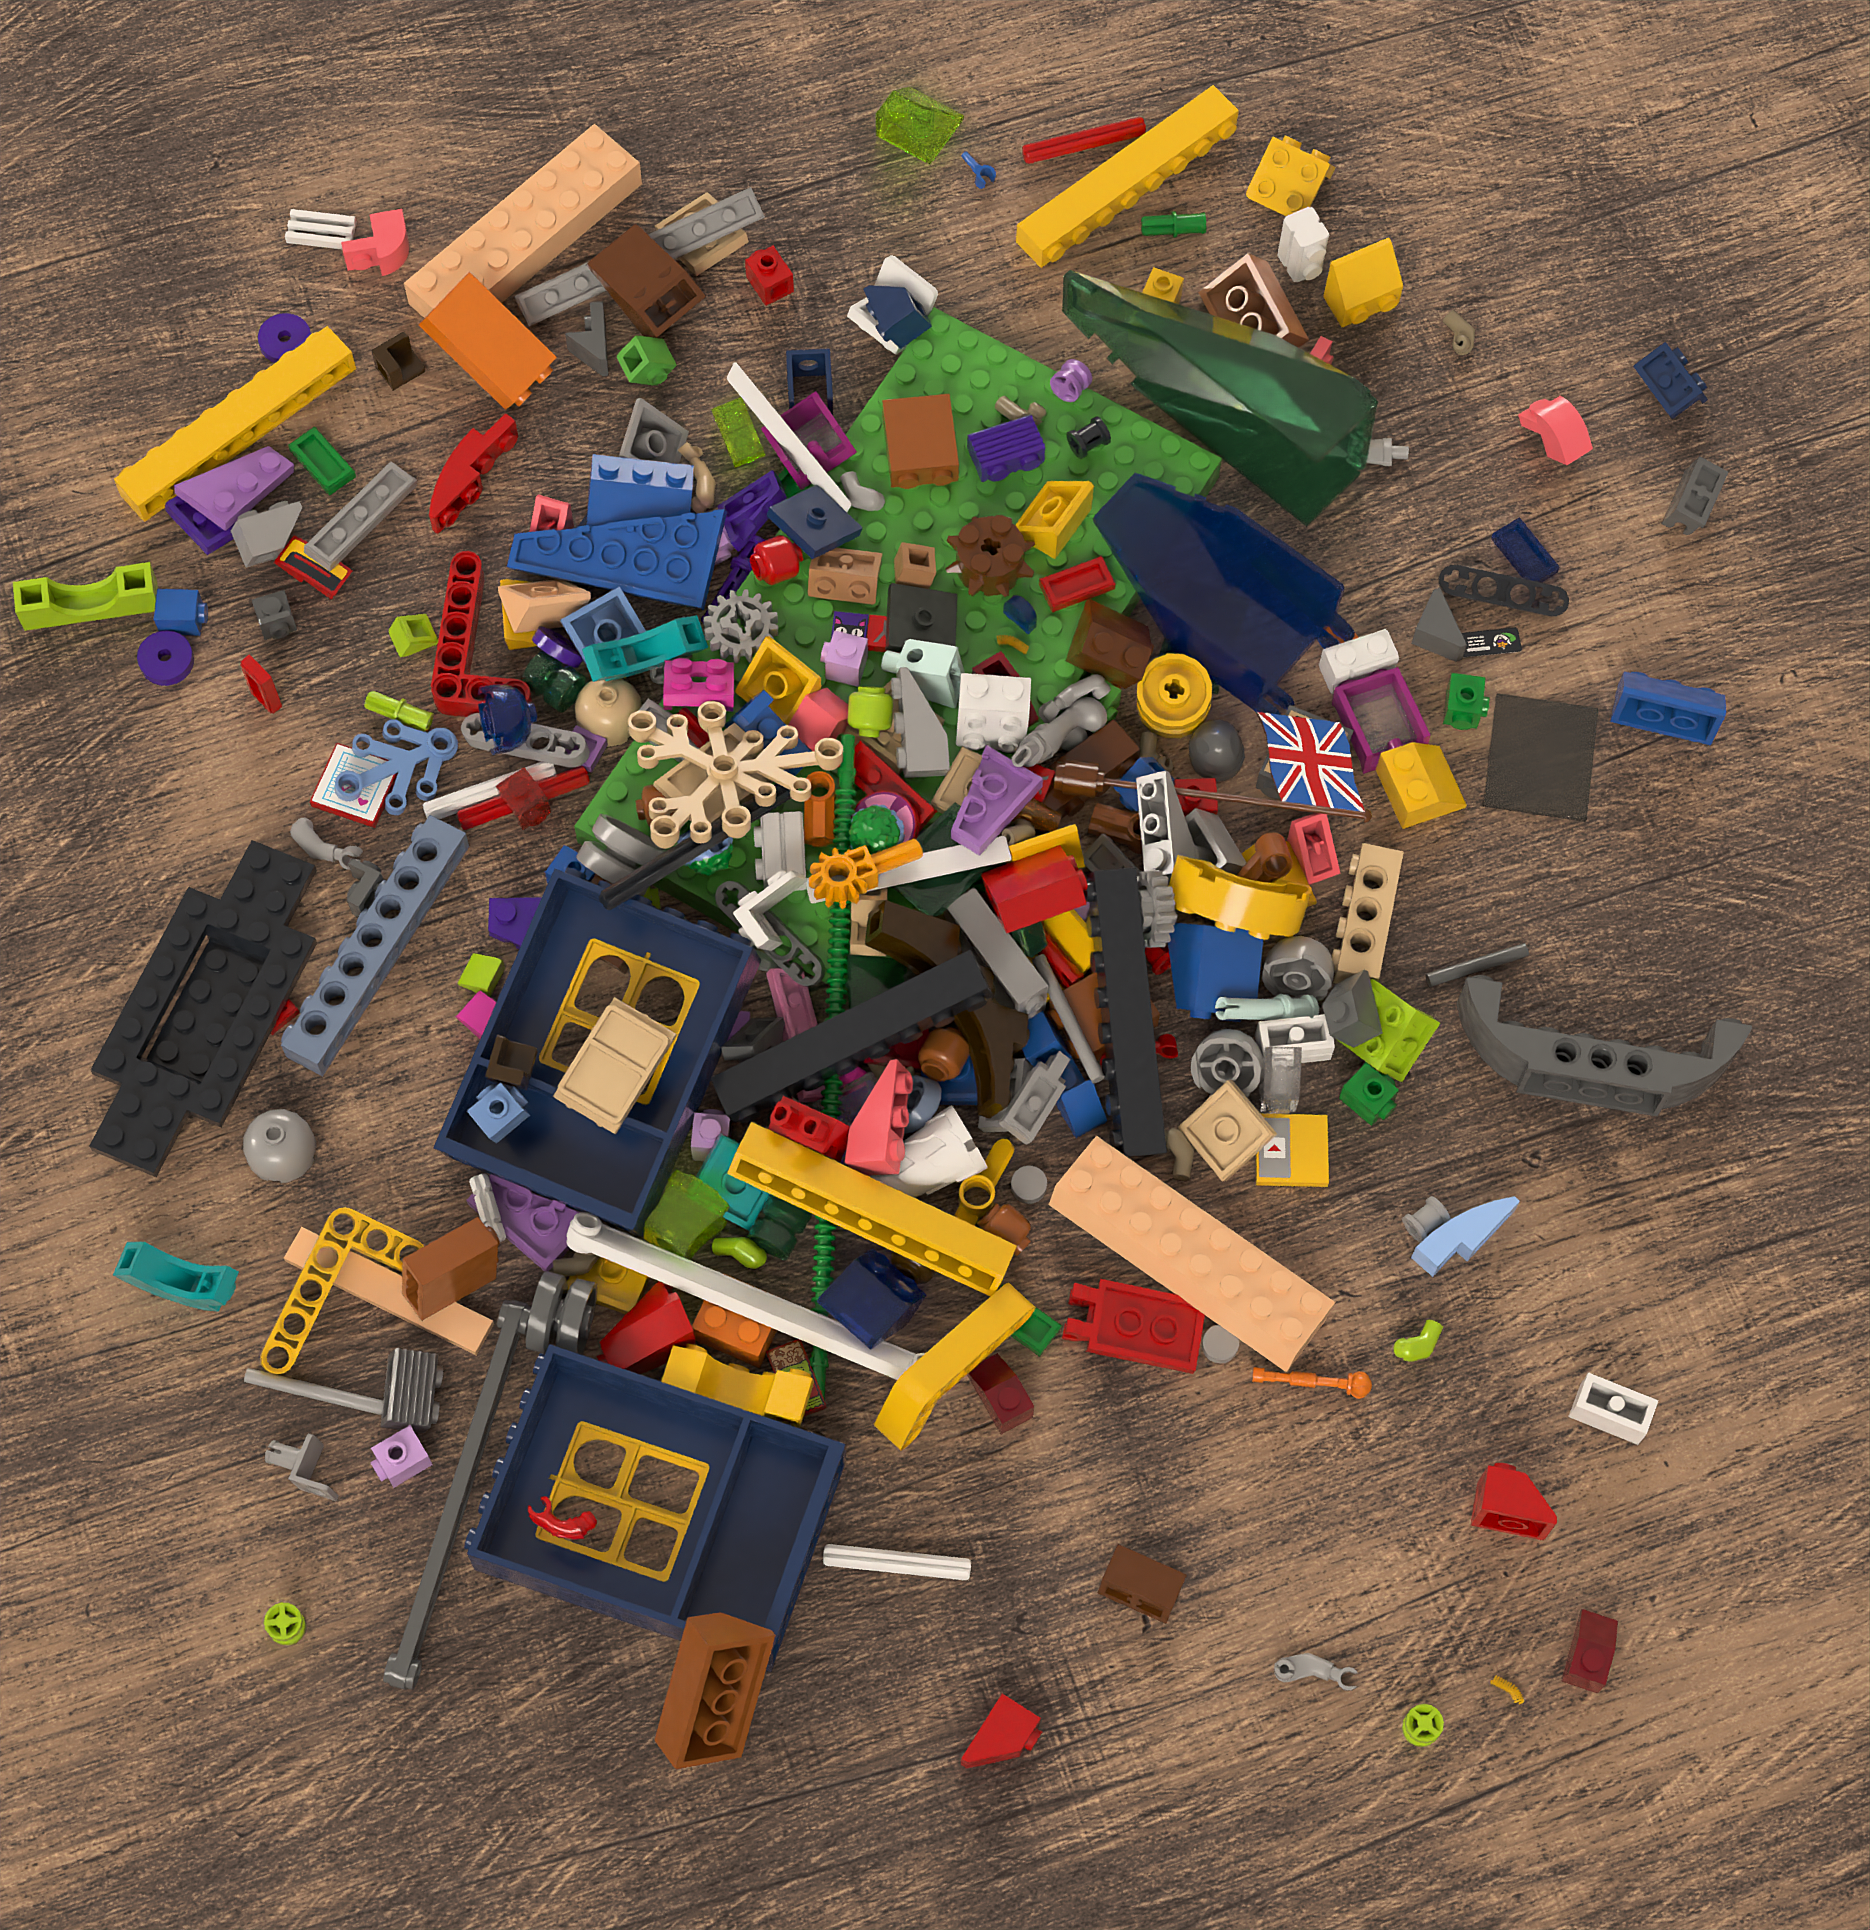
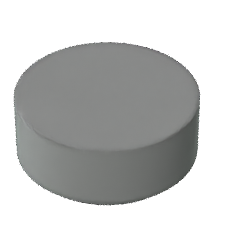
M1023 1166L1015 1171L1011 1180V1191L1018 1201L1032 1204L1044 1197L1047 1189V1178L1042 1170L1035 1166Z
M1220 1325L1209 1328L1202 1340L1204 1355L1214 1363L1222 1364L1231 1361L1236 1356L1239 1348V1339Z

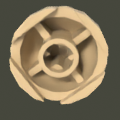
M623 678L607 682L605 680L590 681L581 689L575 703L577 726L606 738L607 747L622 745L630 737L628 718L642 707L641 698L633 685Z

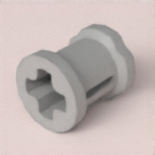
M1433 1196L1427 1198L1425 1201L1426 1205L1413 1215L1406 1214L1402 1218L1406 1230L1419 1243L1430 1232L1451 1219L1446 1208Z

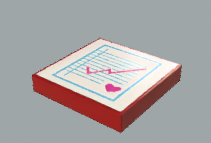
M336 743L310 799L311 807L376 828L385 808L386 797L392 792L398 773L362 789L358 799L343 801L337 797L334 791L335 779L341 772L354 771L361 774L389 760L371 754L367 757H358L353 753L352 747ZM344 785L342 787V790L346 793H352L355 790L351 785Z

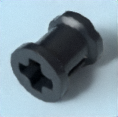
M1098 416L1092 418L1090 424L1077 431L1070 430L1066 434L1071 450L1080 459L1087 457V452L1097 446L1111 443L1110 432Z

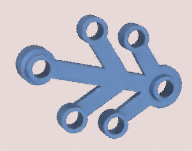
M392 719L387 721L382 732L384 739L389 743H397L403 739L419 745V747L410 751L372 740L367 734L356 735L352 742V751L356 756L367 757L371 754L389 761L361 774L354 771L341 772L335 779V794L343 801H354L360 797L362 789L398 773L393 790L386 797L385 809L391 815H400L406 808L407 800L405 795L415 765L429 758L424 778L417 782L415 791L419 799L424 801L432 800L437 792L436 780L442 762L451 759L458 749V740L450 730L435 728L426 733L404 726L398 720ZM395 727L400 733L398 735H390L387 729ZM360 741H364L369 745V747L367 749L362 750L359 749L356 744ZM436 742H443L446 745V749L438 750L434 744ZM344 785H351L355 790L352 793H346L342 790V787ZM422 785H429L433 791L424 793L420 787ZM397 799L401 801L402 806L395 808L389 802Z

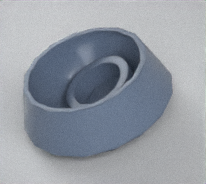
M918 1075L912 1076L913 1089L908 1094L907 1102L909 1123L904 1128V1134L913 1133L924 1127L926 1122L937 1111L941 1101V1087L937 1081Z

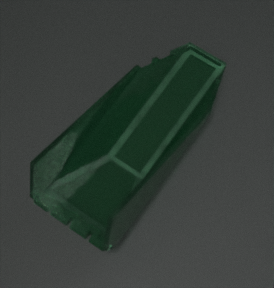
M1069 270L1063 276L1062 312L1088 340L1096 334L1112 350V353L1107 357V360L1112 365L1120 359L1136 376L1131 385L1306 527L1360 476V471L1358 470L1366 467L1378 401L1370 394L1371 390L1356 378L1276 335L1076 271Z

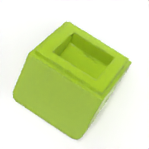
M427 614L398 616L389 628V635L400 657L412 655L438 644V638Z
M473 953L457 984L475 993L482 991L491 997L505 970L504 962L496 957Z

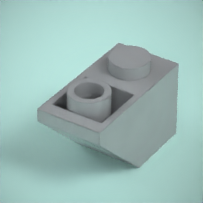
M282 501L270 506L268 511L257 513L256 510H252L238 516V520L231 529V533L246 568L276 559L279 556L301 512L302 505L300 501L288 504V501Z

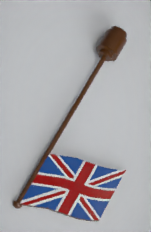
M1257 712L1266 735L1270 773L1280 801L1175 787L1177 795L1364 819V823L1369 822L1372 818L1371 811L1368 809L1364 810L1355 785L1350 745L1340 722ZM1066 759V762L1057 761L1053 789L1062 790V794L1095 798L1096 791L1103 792L1104 785L1137 789L1136 782L1105 778V771L1099 770V763Z

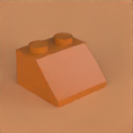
M704 1300L692 1325L695 1341L760 1368L766 1356V1351H768L777 1332L774 1328Z

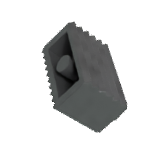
M396 1348L388 1355L380 1426L382 1428L402 1430L410 1425L414 1432L425 1433L431 1427V1424H436L438 1420L440 1405L439 1402L434 1401L435 1388H440L443 1366L437 1365L438 1354L436 1353L431 1354L429 1352L424 1353L422 1351L416 1352L414 1350L409 1351Z

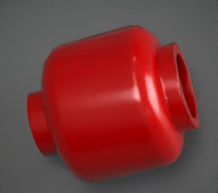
M778 535L756 544L753 554L750 556V564L754 575L759 581L764 580L769 585H776L797 576L800 569L799 562L803 561L801 548L783 535Z

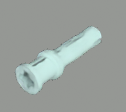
M1279 994L1273 999L1220 997L1215 1005V1009H1225V1011L1216 1012V1016L1220 1020H1277L1304 1016L1313 1018L1314 1015H1319L1318 1001L1313 995L1291 998L1288 994Z

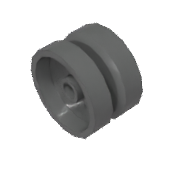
M545 1271L539 1281L532 1302L526 1332V1349L545 1354L548 1345H554L556 1342L557 1347L582 1355L594 1320L598 1292L597 1283L576 1279L568 1290L567 1280L564 1275Z

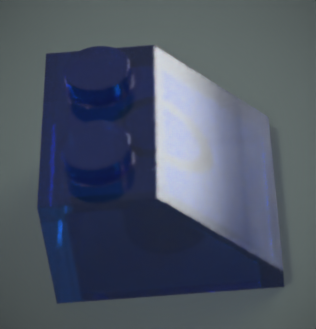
M872 1248L856 1258L823 1292L816 1302L871 1350L904 1328L927 1295L918 1288L911 1278L904 1276L896 1269L885 1255L878 1253Z

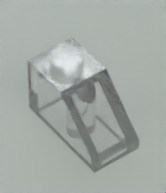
M1265 1047L1263 1073L1259 1082L1260 1111H1269V1114H1290V1112L1296 1111L1300 1094L1302 1047Z

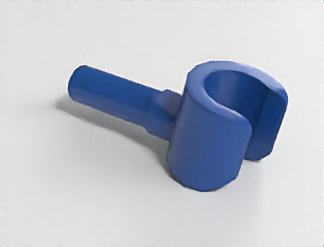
M967 151L961 155L975 173V184L978 188H985L986 182L981 176L989 177L991 182L994 183L996 172L993 167L979 165Z

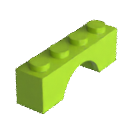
M150 562L115 567L114 572L106 579L87 585H65L57 583L48 577L13 582L15 613L24 631L155 612L158 582Z

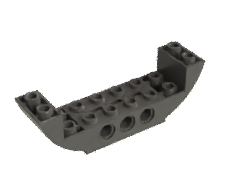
M1484 975L1467 977L1456 1003L1461 1025L1471 1045L1483 1061L1496 1073L1517 1086V1093L1658 1117L1661 1110L1686 1103L1697 1098L1712 1087L1727 1071L1752 1030V1025L1742 1024L1738 1019H1716L1701 1044L1700 1054L1696 1052H1682L1678 1054L1667 1052L1661 1046L1650 1045L1645 1048L1632 1046L1628 1041L1621 1039L1603 1041L1597 1040L1594 1036L1586 1033L1568 1035L1559 1033V1030L1551 1027L1534 1029L1524 1027L1522 1023L1516 1021L1499 1023L1497 1021L1502 982H1496L1491 977Z

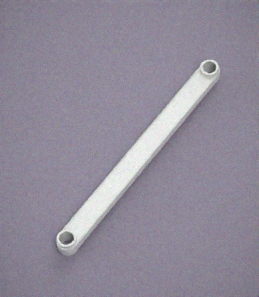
M577 1213L570 1222L566 1243L575 1252L596 1254L896 1380L925 1354L912 1353L606 1226L593 1214Z

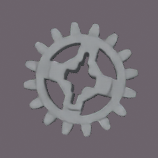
M744 589L742 596H737L734 590H730V598L727 600L719 595L717 597L718 607L709 605V616L704 617V627L706 628L704 634L706 640H711L710 649L712 652L721 649L720 655L723 660L729 654L733 655L734 663H738L741 656H745L750 663L753 660L752 654L757 653L765 637L770 636L773 638L779 634L778 625H776L778 623L777 612H772V603L768 601L762 604L760 593L750 598L747 589ZM737 619H739L741 625H743L745 629V634L742 632V628H739Z
M1162 871L1139 872L1137 882L1145 948L1165 947V943L1171 941L1169 933L1174 932L1173 925H1175L1177 920L1172 886L1167 887L1168 877L1163 876Z

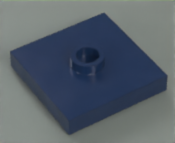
M818 485L771 506L767 513V517L811 559L819 557L859 537L863 529Z

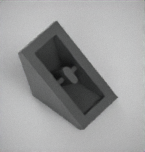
M1439 587L1433 590L1415 629L1411 644L1457 662L1462 660L1467 644Z

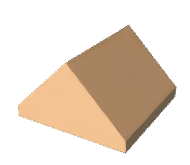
M558 579L498 586L499 596L514 633L535 631L539 626L548 629L563 627L560 620L586 606L591 599L589 591Z

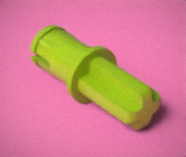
M375 691L368 693L364 707L368 710L398 720L403 725L426 733L429 731L434 719V713L408 704L404 698L398 701Z

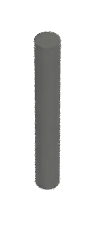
M1522 943L1427 973L1425 975L1429 987H1433L1529 956V951L1526 944Z

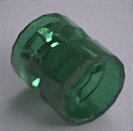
M542 650L528 663L521 680L528 685L531 693L539 697L543 695L545 703L556 711L563 713L576 702L578 693L586 684V677L569 665L563 667L564 663Z
M770 1194L762 1208L764 1218L756 1219L747 1238L751 1239L758 1247L764 1249L767 1254L778 1259L787 1260L798 1242L795 1234L804 1232L812 1218V1213Z

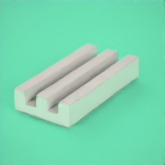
M291 209V219L288 220V231H286L285 239L286 243L342 249L341 242L353 240L357 224L355 216ZM296 230L315 232V234L298 233ZM328 234L342 235V236H346V238L332 237V236H327V235H328Z

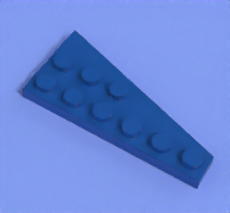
M719 509L713 510V512L686 513L681 516L665 518L652 517L611 522L598 526H577V528L552 529L518 533L514 535L507 567L511 570L610 591L620 587L624 594L704 610L727 511Z

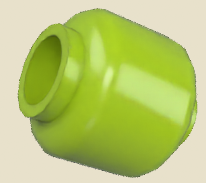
M858 686V692L850 694L848 725L859 729V736L880 737V730H888L892 726L894 701L891 695L885 693L886 688Z

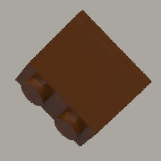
M1087 599L1066 662L1089 673L1101 675L1106 681L1126 689L1142 681L1152 651L1149 627L1098 602Z

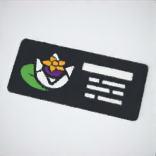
M1516 627L1462 633L1467 644L1463 657L1522 651L1519 632Z

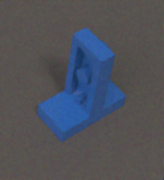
M763 690L726 722L725 727L728 728L735 722L745 732L750 730L759 731L763 735V749H765L777 736L778 729L787 725L768 706L774 699ZM798 738V744L795 748L784 749L779 756L811 752V750ZM803 767L785 769L784 771L795 776Z

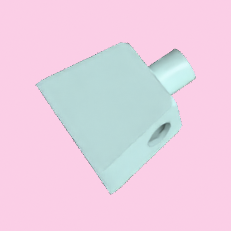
M909 639L905 642L901 653L889 650L884 653L881 664L882 670L897 674L900 667H907L927 700L956 708L960 696L961 673H965L958 647Z

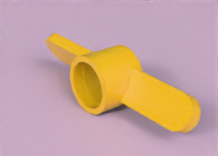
M1000 1139L993 1145L985 1160L987 1169L965 1179L961 1183L958 1199L959 1207L954 1217L975 1226L978 1218H981L994 1205L995 1186L1014 1153V1145L1008 1139ZM980 1187L988 1192L990 1199L984 1205L974 1206L969 1204L963 1195L970 1188Z

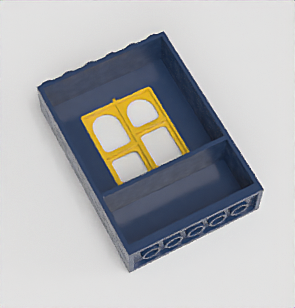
M567 867L566 871L563 872L554 868L433 1148L451 1159L490 1175L500 1177L551 1200H556L580 1212L593 1214L604 1222L644 1238L691 1128L694 1113H697L710 1083V1078L713 1076L722 1055L721 1046L727 1042L761 959L755 951L756 948L750 946L751 940L735 933H731L730 938L723 936V934L717 931L718 927L702 920H698L697 924H693L684 918L685 914L670 907H665L664 911L658 910L651 905V900L637 894L614 909L607 910L599 901V895L602 890L612 884L600 880L598 885H595L586 879L587 876L575 869ZM607 955L618 956L628 965L631 977L622 1002L634 1009L642 990L654 978H672L680 984L684 992L683 1007L675 1024L666 1026L659 1023L676 1033L677 1036L657 1066L647 1091L638 1097L616 1135L604 1127L597 1126V1123L574 1109L567 1108L564 1103L553 1097L560 1081L569 1068L553 1060V1051L565 1024L572 1022L592 1030L599 1020V1017L577 1009L575 1007V1000L590 966L598 958ZM501 1035L510 1041L534 1046L538 1052L527 1090L517 1088L528 1101L524 1108L530 1116L496 1144L488 1138L467 1110L479 1101L477 1096L486 1087L492 1084L495 1086L499 1084L490 1081L485 1075L496 1036Z
M549 1344L546 1353H540L536 1359L533 1374L537 1376L532 1389L527 1387L522 1395L519 1408L523 1412L519 1422H513L509 1428L506 1443L510 1445L505 1458L499 1457L495 1464L492 1478L496 1479L492 1491L491 1493L485 1492L480 1502L478 1513L482 1514L478 1527L470 1529L465 1541L464 1548L468 1550L467 1555L474 1570L679 1641L682 1639L687 1617L719 1612L772 1630L776 1635L766 1671L772 1672L846 1464V1444ZM603 1440L625 1448L626 1455L613 1487L605 1489L590 1484L581 1479L576 1473L574 1467L575 1454L586 1442ZM643 1456H651L698 1473L699 1480L685 1513L678 1514L630 1497L628 1494L629 1487L639 1461ZM546 1496L551 1501L553 1513L557 1505L564 1499L576 1496L616 1508L621 1511L622 1517L611 1547L606 1552H600L565 1540L564 1538L552 1536L551 1533L532 1522L528 1514V1506L530 1505L535 1513L544 1512L546 1507L542 1504L540 1497ZM641 1518L674 1528L678 1532L668 1564L663 1571H655L629 1562L624 1558L634 1526Z

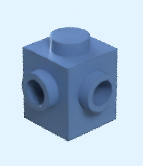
M499 1083L497 1086L492 1084L486 1087L477 1096L479 1101L467 1110L488 1138L496 1144L530 1116L524 1108L528 1101L515 1086L509 1090L502 1083Z

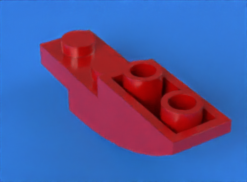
M505 413L484 435L472 428L460 441L445 463L436 482L429 510L432 530L437 535L445 527L453 525L459 513L468 504L472 505L479 499L483 490L480 475L488 473L493 467L495 460L503 452L510 451L516 444L518 438L516 421Z

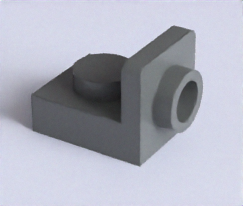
M284 590L252 599L264 640L271 638L280 639L286 637L290 632L297 630Z
M352 858L348 866L352 876L360 881H355L350 887L347 894V903L351 913L359 917L360 913L365 908L369 909L376 899V889L384 879L381 869L372 862L364 860L361 863Z

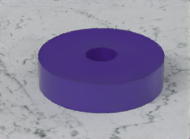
M289 313L274 315L268 318L259 329L258 342L260 350L268 360L276 363L284 353L293 351L304 343L311 335L308 324L297 315ZM283 336L290 337L286 342L280 341Z
M538 627L532 637V641L540 649L560 662L574 668H579L583 659L575 645L570 640L548 628Z
M159 631L149 635L141 643L137 652V662L147 680L157 685L169 686L181 682L190 674L194 665V654L188 640L181 634L174 631ZM165 655L171 656L167 661L160 660Z

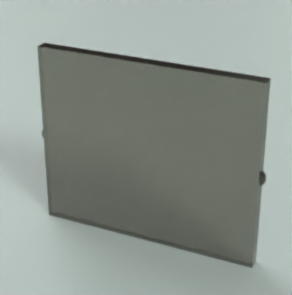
M1496 693L1483 807L1529 813L1534 816L1542 815L1586 822L1598 708L1554 702L1548 699L1540 700Z

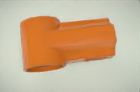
M816 771L806 777L811 783V792L815 788L822 787L827 789L828 793L821 797L811 794V797L804 801V844H809L813 847H826L833 844L832 841L835 839V834L833 833L835 829V824L833 823L835 819L834 801L836 800L835 783L828 773Z

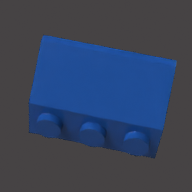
M593 454L589 479L586 525L598 526L611 522L652 517L665 518L690 513L694 465Z
M1624 671L1617 686L1610 722L1711 746L1726 715L1725 695L1716 693L1710 688H1693L1682 685L1676 680L1663 681L1650 678L1642 672L1629 673Z

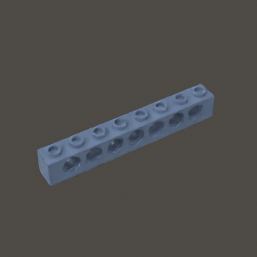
M432 815L428 816L424 824L420 823L415 828L411 837L412 843L407 851H402L397 856L393 865L394 871L388 880H383L379 884L375 892L376 899L369 909L365 908L360 913L356 922V930L351 937H346L342 941L338 949L336 961L332 967L327 966L324 969L316 992L313 996L309 995L306 997L300 1009L301 1015L294 1025L290 1024L282 1035L281 1047L285 1056L322 1077L469 848L465 832ZM428 853H433L437 855L431 861L426 862L421 860V858ZM411 881L419 883L412 890H405L402 888L406 883ZM390 910L400 911L399 915L395 918L388 919L384 917ZM379 938L382 940L376 947L365 946L371 939ZM354 967L363 968V971L357 976L347 975L348 971ZM335 996L345 997L344 1001L339 1005L332 1006L328 1004ZM314 1026H326V1029L319 1035L309 1034Z

